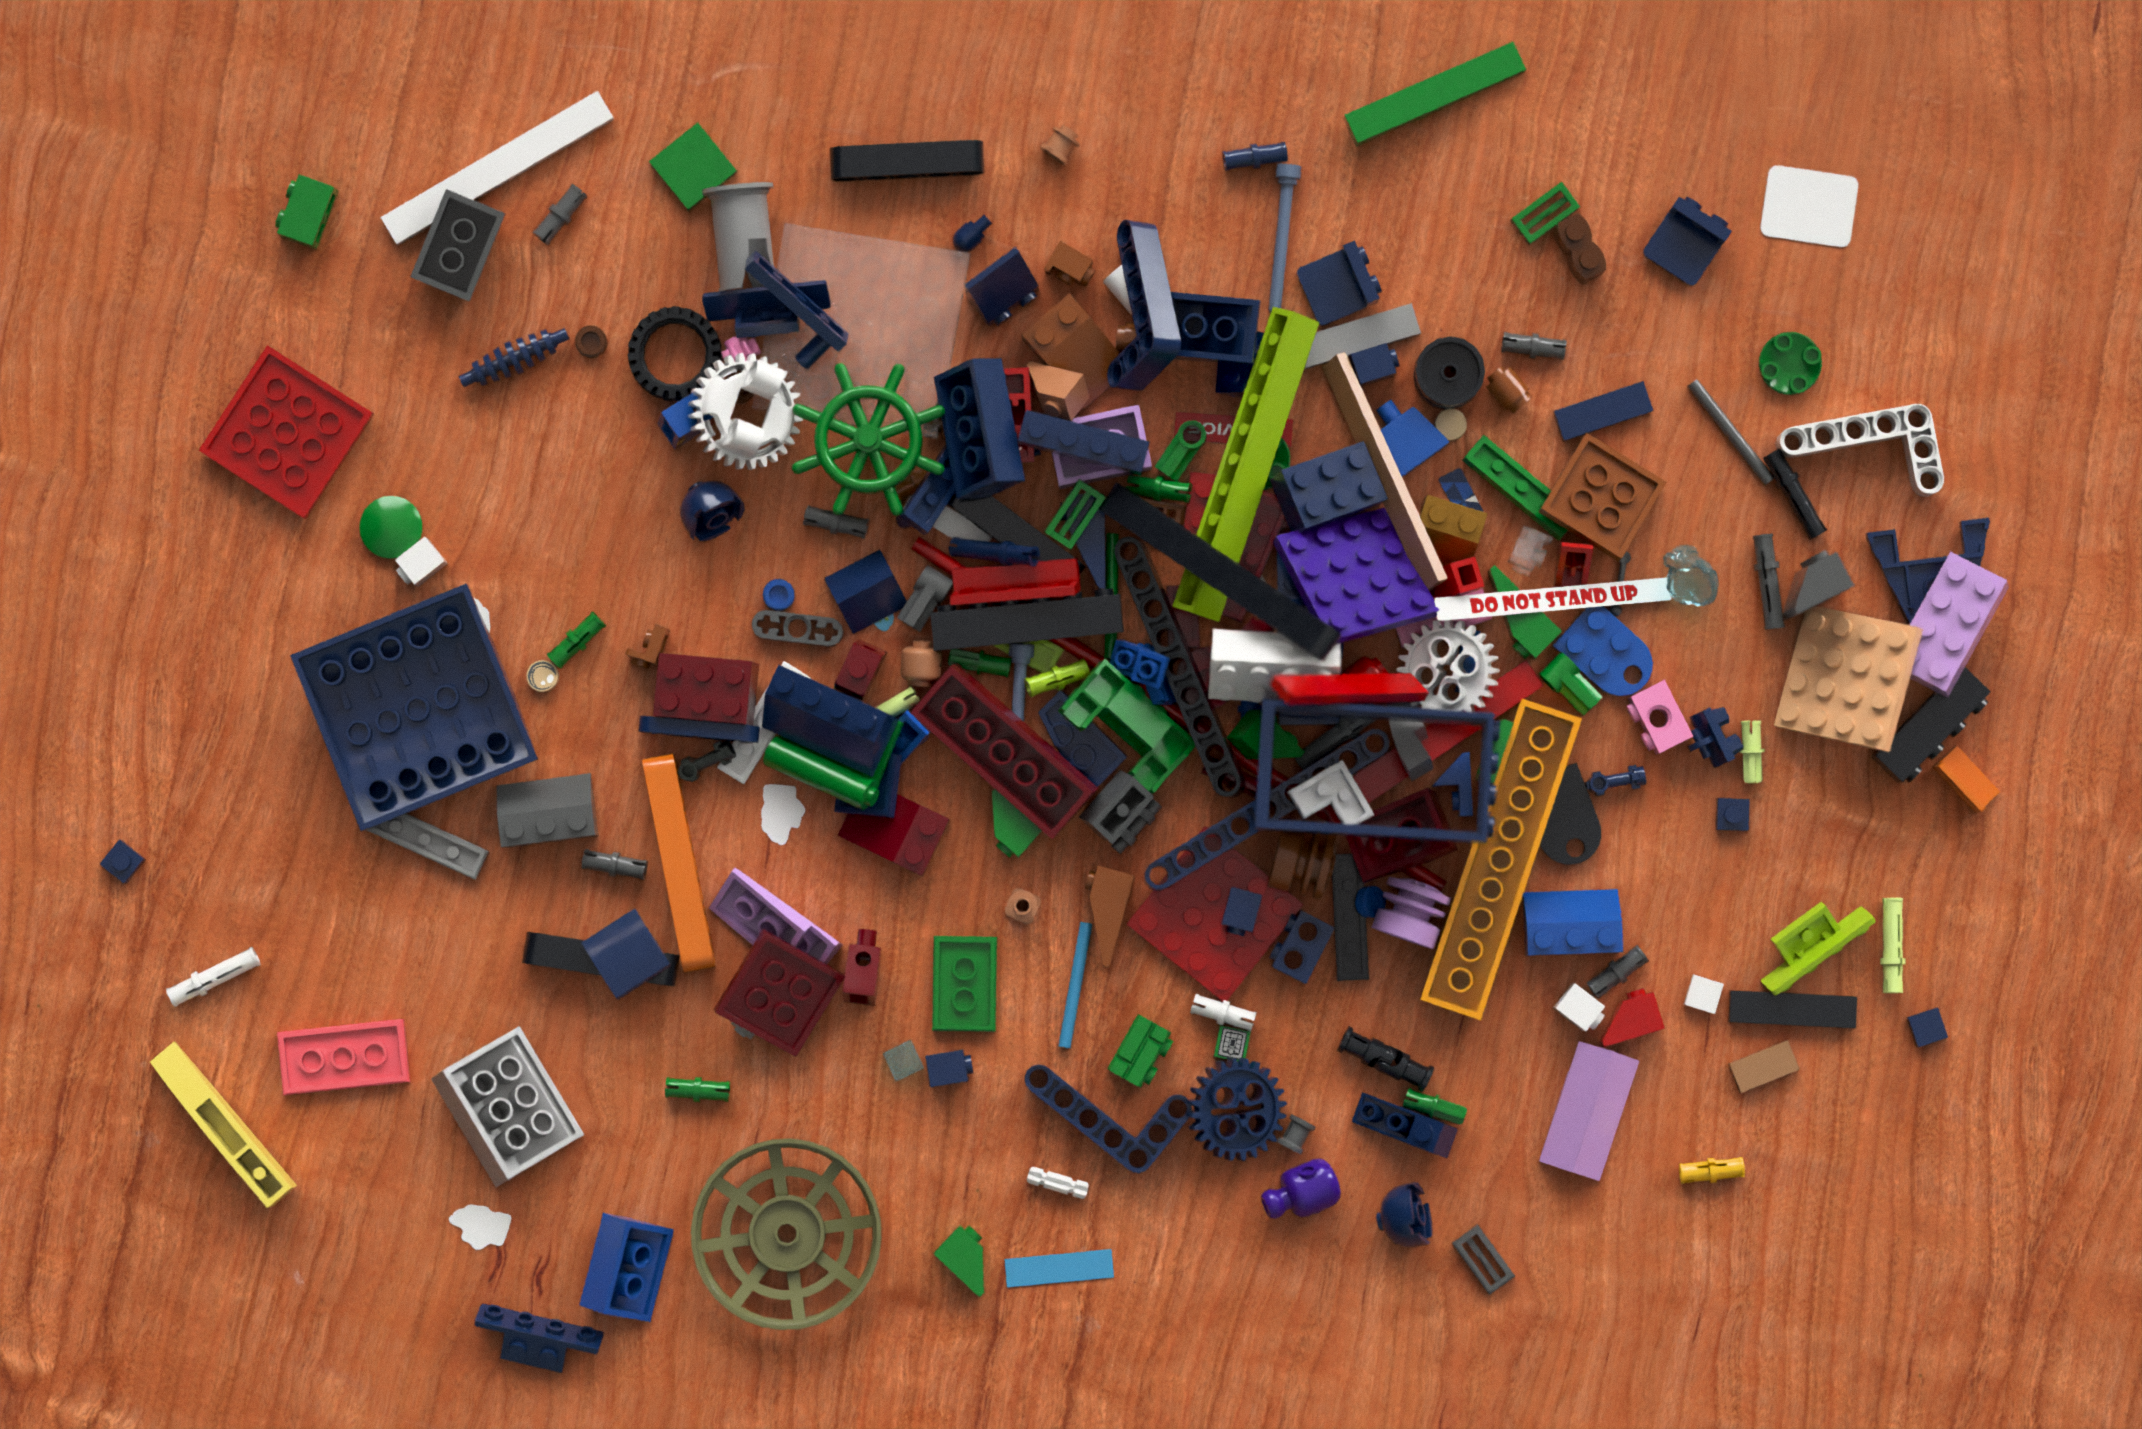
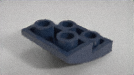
M635 908L581 942L617 1000L671 966L658 942L654 939Z

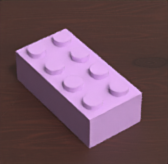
M1952 552L1949 553L1910 626L1923 629L1910 679L1947 698L1949 697L2009 588L2007 580Z

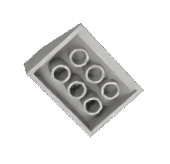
M520 1026L447 1067L431 1079L495 1187L507 1182L584 1135Z

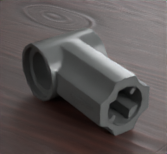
M927 565L913 587L914 592L903 606L897 618L918 632H921L930 618V613H933L937 605H941L951 590L953 580Z

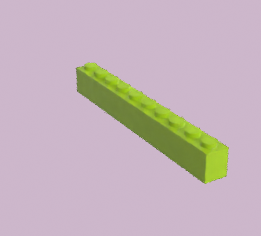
M1277 307L1272 308L1196 534L1238 564L1320 323L1297 312ZM1185 568L1172 607L1219 622L1227 596Z

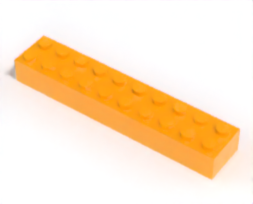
M1521 698L1493 785H1496V801L1494 806H1489L1488 817H1494V835L1492 838L1487 837L1485 844H1472L1420 1000L1478 1020L1482 1019L1582 718Z

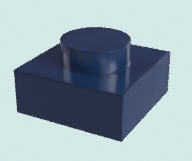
M1717 798L1716 830L1749 831L1750 799Z
M119 839L100 862V865L122 883L126 884L146 859L123 840Z

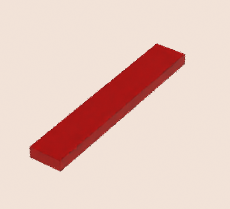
M1411 673L1274 675L1270 682V686L1287 705L1425 701L1429 694Z

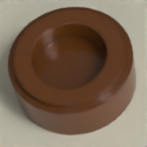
M586 326L578 331L575 337V345L583 356L596 358L605 352L607 337L600 328Z

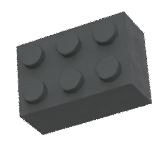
M446 189L410 277L464 300L471 301L506 213Z

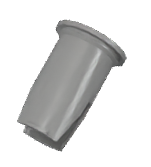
M771 182L731 184L702 190V195L707 196L711 200L720 284L719 291L743 288L746 261L755 250L774 266L767 194L769 190L774 189ZM747 272L753 288L764 287Z

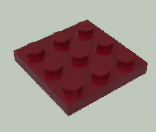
M762 929L716 1004L714 1011L718 1015L796 1057L845 976L840 971Z

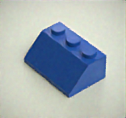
M1618 889L1524 892L1525 956L1623 952L1622 916Z
M603 1213L579 1305L602 1314L650 1322L674 1229L628 1217Z

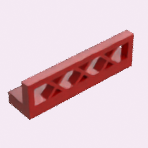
M1078 558L1039 561L1035 567L1013 563L1010 566L998 564L953 568L954 592L950 595V605L1076 595L1081 590Z

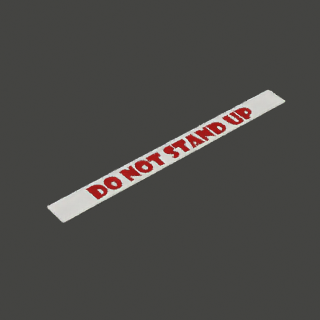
M1666 577L1441 597L1434 600L1435 606L1440 610L1436 612L1438 621L1668 601L1671 600L1668 578Z

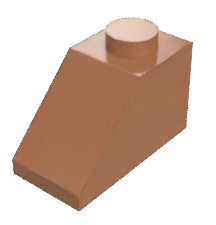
M1030 361L1027 367H1029L1032 385L1043 414L1072 421L1089 399L1084 375Z

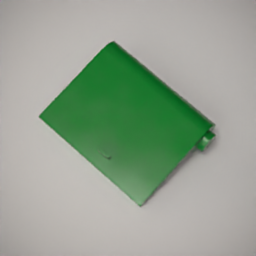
M898 720L873 777L782 736L771 740L765 751L763 764L865 810L868 806L872 807L878 799V786L904 722Z

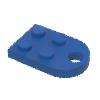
M1604 606L1586 608L1552 646L1559 653L1563 652L1569 657L1582 674L1600 690L1609 695L1627 696L1639 691L1648 682L1652 673V656L1646 644ZM1629 666L1637 667L1641 672V679L1636 684H1630L1624 679V670Z

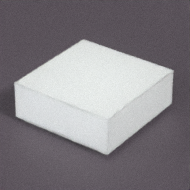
M1692 974L1683 1005L1715 1014L1724 984Z

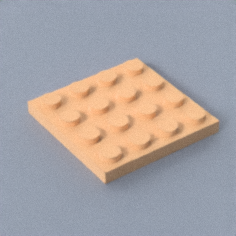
M1818 606L1805 610L1774 726L1890 752L1923 629Z

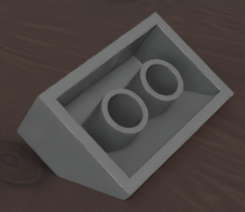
M1825 550L1800 563L1803 569L1794 575L1782 612L1784 621L1854 586L1837 552L1828 555Z
M591 773L497 785V820L501 847L510 848L599 836Z

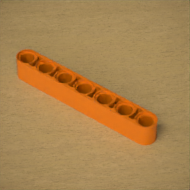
M671 753L642 759L684 973L716 967L675 755Z

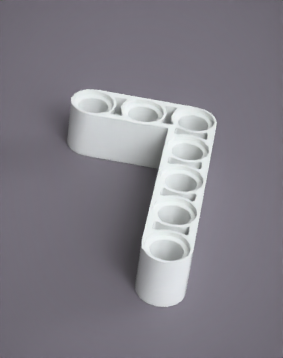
M1912 404L1793 426L1785 429L1776 440V448L1780 449L1786 458H1794L1902 438L1913 491L1920 496L1928 497L1938 492L1944 484V474L1932 414L1922 404ZM1910 412H1917L1922 416L1923 423L1921 427H1914L1909 423L1908 416ZM1880 417H1885L1891 421L1892 429L1890 433H1883L1878 429L1877 421ZM1849 423H1855L1860 427V438L1853 439L1848 436L1846 427ZM1817 429H1825L1829 433V444L1822 445L1816 440L1815 433ZM1792 434L1798 438L1799 448L1797 450H1790L1785 446L1784 439L1786 435ZM1917 442H1922L1928 447L1929 454L1927 458H1920L1915 454L1914 447ZM1923 473L1933 476L1935 485L1932 489H1926L1921 485L1920 477Z

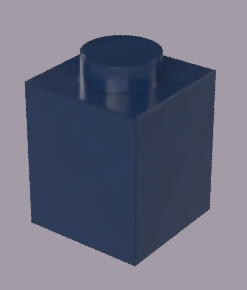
M1387 343L1353 353L1349 357L1361 387L1394 377L1396 374L1395 368L1400 367L1395 349L1389 350Z
M1234 887L1230 888L1221 924L1227 926L1226 932L1243 937L1245 931L1253 932L1262 895Z
M964 1049L925 1056L930 1087L969 1081L968 1074H974L971 1055L965 1056Z

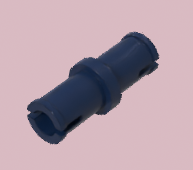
M1285 142L1257 146L1255 143L1250 144L1249 148L1227 152L1222 151L1225 171L1251 166L1253 169H1258L1263 164L1288 161Z

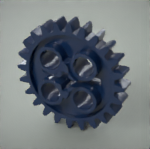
M1228 1058L1226 1065L1224 1061H1216V1070L1211 1067L1205 1068L1207 1078L1196 1077L1201 1085L1200 1088H1190V1091L1196 1097L1186 1102L1194 1106V1111L1186 1114L1187 1117L1195 1118V1122L1189 1126V1129L1200 1131L1194 1138L1195 1141H1205L1203 1149L1207 1151L1213 1150V1156L1221 1158L1224 1155L1225 1160L1233 1161L1236 1156L1237 1160L1245 1161L1247 1153L1249 1157L1256 1158L1257 1148L1262 1151L1268 1150L1266 1140L1277 1141L1272 1132L1274 1130H1283L1277 1121L1287 1116L1279 1112L1280 1107L1287 1105V1102L1278 1100V1096L1284 1092V1089L1274 1088L1279 1079L1276 1077L1267 1078L1270 1069L1261 1068L1259 1070V1062L1252 1061L1249 1064V1060L1246 1058H1240L1238 1062L1236 1058ZM1252 1084L1254 1093L1248 1099L1246 1097V1088ZM1220 1088H1223L1225 1093L1224 1099L1218 1103L1216 1094ZM1259 1103L1262 1104L1260 1109L1237 1110L1235 1114L1228 1112L1211 1114L1213 1109L1237 1108L1238 1105L1253 1106ZM1254 1115L1257 1125L1251 1131L1249 1129V1120ZM1225 1119L1228 1125L1227 1130L1224 1134H1221L1219 1125Z

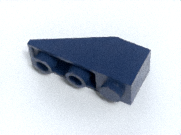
M1363 1092L1351 1121L1444 1158H1448L1458 1131L1455 1127Z

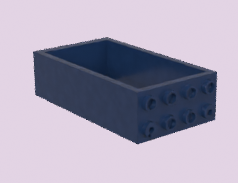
M1263 699L1255 830L1485 844L1487 837L1492 838L1494 835V817L1488 816L1489 806H1494L1496 801V785H1490L1491 774H1496L1498 768V753H1492L1493 742H1498L1500 721L1494 720V713L1354 704L1287 705L1283 700ZM1275 714L1482 726L1476 832L1269 819Z

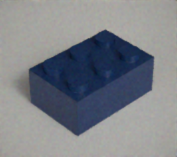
M1364 441L1283 469L1270 479L1291 532L1299 530L1301 533L1346 517L1374 510L1388 499Z

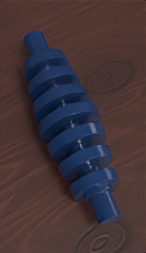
M565 328L554 333L542 330L540 331L542 338L539 340L534 333L530 334L528 337L531 343L526 345L522 337L517 338L516 341L519 346L517 350L508 341L504 343L508 353L506 355H503L500 348L497 347L493 350L496 356L495 360L492 361L487 353L483 356L484 365L480 366L478 360L472 363L473 368L471 371L459 376L463 387L475 382H480L482 386L488 385L486 379L488 376H491L494 382L500 381L497 373L499 371L503 372L506 379L513 377L509 369L512 365L518 375L524 373L521 361L525 360L530 369L535 366L532 356L537 355L539 361L542 362L546 359L543 351L549 350L552 356L557 352L555 349L558 347L557 345L570 340Z

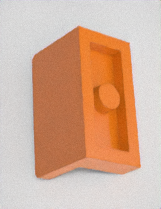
M1958 746L1950 750L1932 767L1975 814L1982 813L1986 809L1985 806L2000 793L1997 787Z

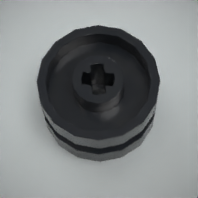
M1452 336L1438 338L1424 348L1415 363L1413 372L1415 389L1422 400L1434 408L1443 410L1461 408L1474 398L1483 384L1485 375L1483 358L1477 348L1465 339ZM1446 367H1450L1451 373H1455L1454 377L1448 378L1444 375Z

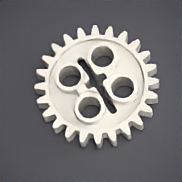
M1434 620L1433 630L1427 625H1422V636L1412 633L1411 636L1415 643L1403 644L1409 653L1408 655H1399L1398 658L1406 663L1405 666L1397 668V671L1400 673H1411L1429 692L1425 701L1411 702L1412 707L1422 704L1421 709L1465 710L1475 712L1474 705L1484 708L1486 705L1482 697H1493V694L1488 690L1489 685H1498L1497 681L1491 679V674L1500 672V669L1491 666V663L1499 659L1498 656H1489L1488 654L1494 645H1483L1487 635L1481 633L1474 636L1477 628L1474 625L1469 626L1465 631V621L1461 620L1456 623L1455 628L1452 620H1445L1444 627H1442L1440 621ZM1442 640H1445L1449 645L1448 654L1444 657L1438 655L1437 645ZM1459 646H1463V651L1456 657ZM1468 656L1473 657L1476 664L1475 669L1471 673H1467L1463 668L1464 660ZM1444 665H1451L1452 676L1446 675L1447 672L1443 669ZM1429 667L1433 672V679L1426 685L1421 679V674L1425 668ZM1453 683L1460 689L1459 697L1454 701L1449 698L1447 692L1449 686ZM1440 684L1438 694L1434 695L1433 691L1435 687H1437Z

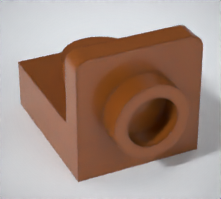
M656 624L653 630L648 629L643 642V647L647 648L645 654L627 648L626 655L632 657L631 663L649 669L650 664L658 666L659 653H663L670 630Z

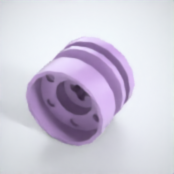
M1389 877L1387 885L1399 889L1398 895L1383 892L1382 897L1394 903L1393 910L1378 908L1371 928L1402 940L1434 949L1440 929L1428 921L1430 916L1445 918L1446 913L1433 907L1435 902L1449 906L1451 898L1443 895L1437 888L1409 878Z

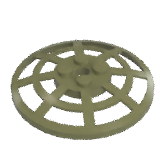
M793 1138L772 1139L753 1144L735 1153L723 1162L709 1177L700 1192L691 1225V1244L695 1264L704 1284L714 1298L729 1312L744 1321L764 1328L778 1330L802 1329L818 1325L835 1317L850 1306L863 1292L874 1273L882 1240L881 1218L877 1202L868 1183L860 1172L843 1156L828 1147L811 1141ZM781 1148L809 1150L825 1156L832 1162L822 1176L804 1168L784 1167ZM768 1150L771 1169L752 1176L739 1188L723 1179L724 1175L742 1160L756 1153ZM842 1169L852 1177L861 1189L868 1204L870 1215L851 1217L845 1199L837 1188L832 1185ZM785 1176L800 1177L815 1183V1186L805 1199L788 1195ZM773 1178L776 1197L760 1205L746 1195L748 1191L759 1183ZM714 1189H717L730 1199L722 1217L721 1237L702 1240L701 1228L704 1211L710 1195ZM825 1192L836 1203L842 1219L823 1221L820 1212L815 1206ZM739 1205L752 1214L753 1217L748 1233L731 1235L732 1218ZM790 1224L795 1228L796 1238L792 1242H783L779 1238L778 1230L782 1225ZM872 1227L870 1256L864 1272L858 1279L844 1268L852 1250L853 1230ZM844 1231L843 1247L838 1260L835 1261L822 1251L825 1234ZM751 1245L759 1262L749 1275L738 1263L733 1248ZM723 1250L730 1269L742 1282L732 1298L724 1293L714 1280L705 1260V1252ZM815 1261L828 1271L827 1275L818 1282L802 1288L800 1269ZM769 1268L787 1272L789 1290L773 1289L759 1282ZM836 1278L851 1289L843 1299L832 1307L816 1315L805 1316L803 1298L822 1291ZM752 1291L772 1299L791 1300L793 1319L782 1320L764 1317L750 1312L742 1307V1304Z

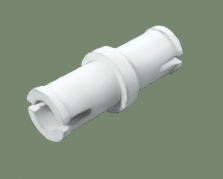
M1199 994L1195 995L1193 1002L1204 1005L1206 1008L1192 1005L1191 1014L1217 1020V1024L1222 1026L1226 1023L1251 1032L1254 1023L1242 1020L1241 1018L1254 1021L1257 1012L1232 1006L1230 1001L1227 1000L1219 1002Z

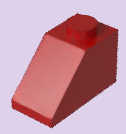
M1641 988L1626 993L1627 999L1619 1002L1599 1040L1601 1047L1665 1029L1654 992L1646 993L1645 989Z

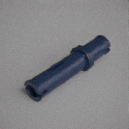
M953 537L950 543L956 544L957 547L949 546V553L952 557L998 561L1006 566L1013 565L1014 563L1035 567L1039 560L1031 559V557H1040V551L1037 546L1015 545L1011 541L996 543Z

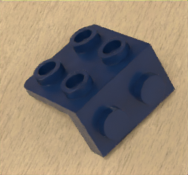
M1678 197L1645 246L1643 255L1689 286H1694L1732 231L1727 228L1728 223L1715 214H1712L1710 217L1702 212V206L1689 197L1685 199Z
M1355 240L1343 245L1340 251L1306 264L1297 270L1298 279L1316 321L1320 322L1319 325H1327L1378 303V294L1382 292L1380 284L1375 275H1369L1365 266L1369 264L1368 256L1363 246L1357 247Z

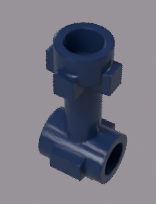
M1636 765L1628 766V772L1608 776L1601 774L1600 771L1593 772L1588 781L1585 782V786L1595 796L1604 795L1607 788L1629 784L1632 790L1639 789L1641 785H1646V775L1643 766L1637 767Z

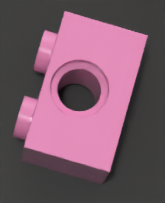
M1665 680L1627 698L1630 705L1626 706L1633 722H1640L1644 730L1641 738L1648 751L1654 750L1655 754H1659L1693 737ZM1653 710H1659L1665 715V724L1660 728L1653 726L1650 722L1649 717Z

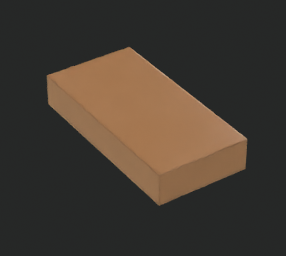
M1788 1040L1728 1063L1740 1093L1800 1070Z

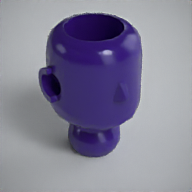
M1317 1158L1285 1171L1280 1177L1281 1188L1264 1191L1261 1195V1202L1266 1214L1272 1219L1281 1217L1289 1209L1299 1217H1308L1336 1205L1341 1198V1189L1330 1164L1324 1159Z

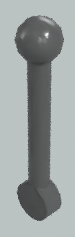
M1625 552L1623 558L1619 561L1620 568L1617 582L1624 581L1626 564L1631 560V555L1628 552ZM1612 605L1610 612L1614 616H1619L1622 613V608L1620 605Z

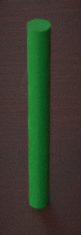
M1108 533L1106 534L1105 589L1113 588V593L1118 594V562L1114 549L1119 541V534ZM1117 633L1105 634L1104 659L1111 660Z

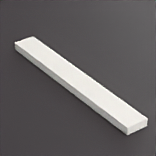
M596 91L382 216L381 219L395 243L400 245L431 227L446 189L477 200L614 120L599 92Z

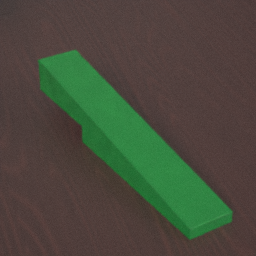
M1511 42L1344 115L1343 120L1356 147L1403 125L1410 122L1414 123L1525 72L1527 69L1514 42Z

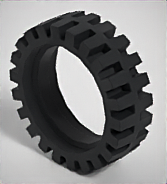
M672 306V308L664 307L656 312H651L633 330L628 345V361L636 381L653 396L667 401H680L690 395L692 389L702 388L696 380L699 377L707 378L703 371L708 367L715 370L713 363L717 360L722 361L721 344L715 329L703 316L687 308ZM669 324H684L694 329L702 338L706 348L705 362L701 371L692 380L682 384H666L656 379L648 371L644 360L645 346L649 337L660 327Z

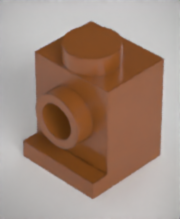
M1061 241L1044 268L1045 273L1049 275L1053 270L1058 272L1055 277L1070 286L1075 282L1086 287L1095 272L1091 268L1093 259Z

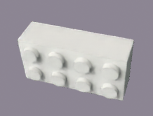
M1213 629L1208 698L1224 701L1243 700L1262 702L1263 699L1282 700L1270 686L1274 675L1339 674L1341 643L1336 644L1326 660L1322 661L1281 633Z

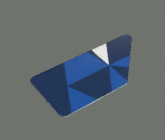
M1461 468L1439 478V482L1450 502L1484 512Z

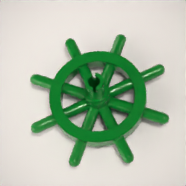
M838 363L834 367V372L842 392L835 396L822 412L802 404H796L792 409L794 415L816 424L814 436L816 454L793 463L792 471L795 474H801L818 466L823 467L827 475L841 486L832 508L835 515L839 516L845 512L853 492L861 494L883 492L891 513L894 516H899L903 513V507L895 487L905 481L915 467L935 475H942L945 471L943 464L921 455L923 445L921 425L944 416L945 408L942 405H936L915 413L911 405L896 393L905 371L902 364H895L884 387L874 385L854 387L846 366L843 363ZM878 400L872 417L868 422L860 401ZM848 406L856 427L837 420L835 417L842 409ZM890 406L895 408L904 418L881 427ZM829 430L852 440L829 448ZM909 430L908 449L885 440ZM856 452L847 474L833 461ZM881 452L902 460L899 467L890 474ZM868 456L877 476V479L874 480L859 479Z

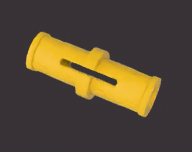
M1707 1158L1705 1162L1679 1164L1681 1184L1698 1181L1717 1183L1719 1179L1745 1177L1743 1158L1726 1160Z

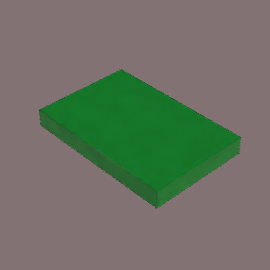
M934 936L932 1031L996 1032L997 937Z

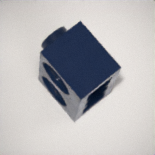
M1302 910L1299 911L1298 915L1292 913L1283 929L1288 932L1283 944L1277 941L1269 958L1274 961L1271 967L1306 984L1335 927ZM1305 922L1313 924L1316 928V936L1311 941H1305L1299 936V927ZM1292 950L1297 951L1302 957L1301 965L1296 969H1290L1284 963L1286 953Z

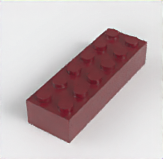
M958 663L951 665L910 712L1051 839L1060 834L1099 789Z

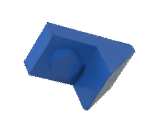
M908 710L899 718V721L904 722L892 751V754L902 755L901 765L920 745L927 741L930 734Z
M1470 752L1460 754L1431 786L1457 787V791L1451 792L1452 811L1458 810V817L1473 816Z

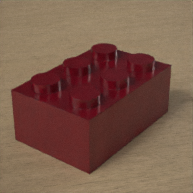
M659 653L653 716L753 726L759 664L744 660Z

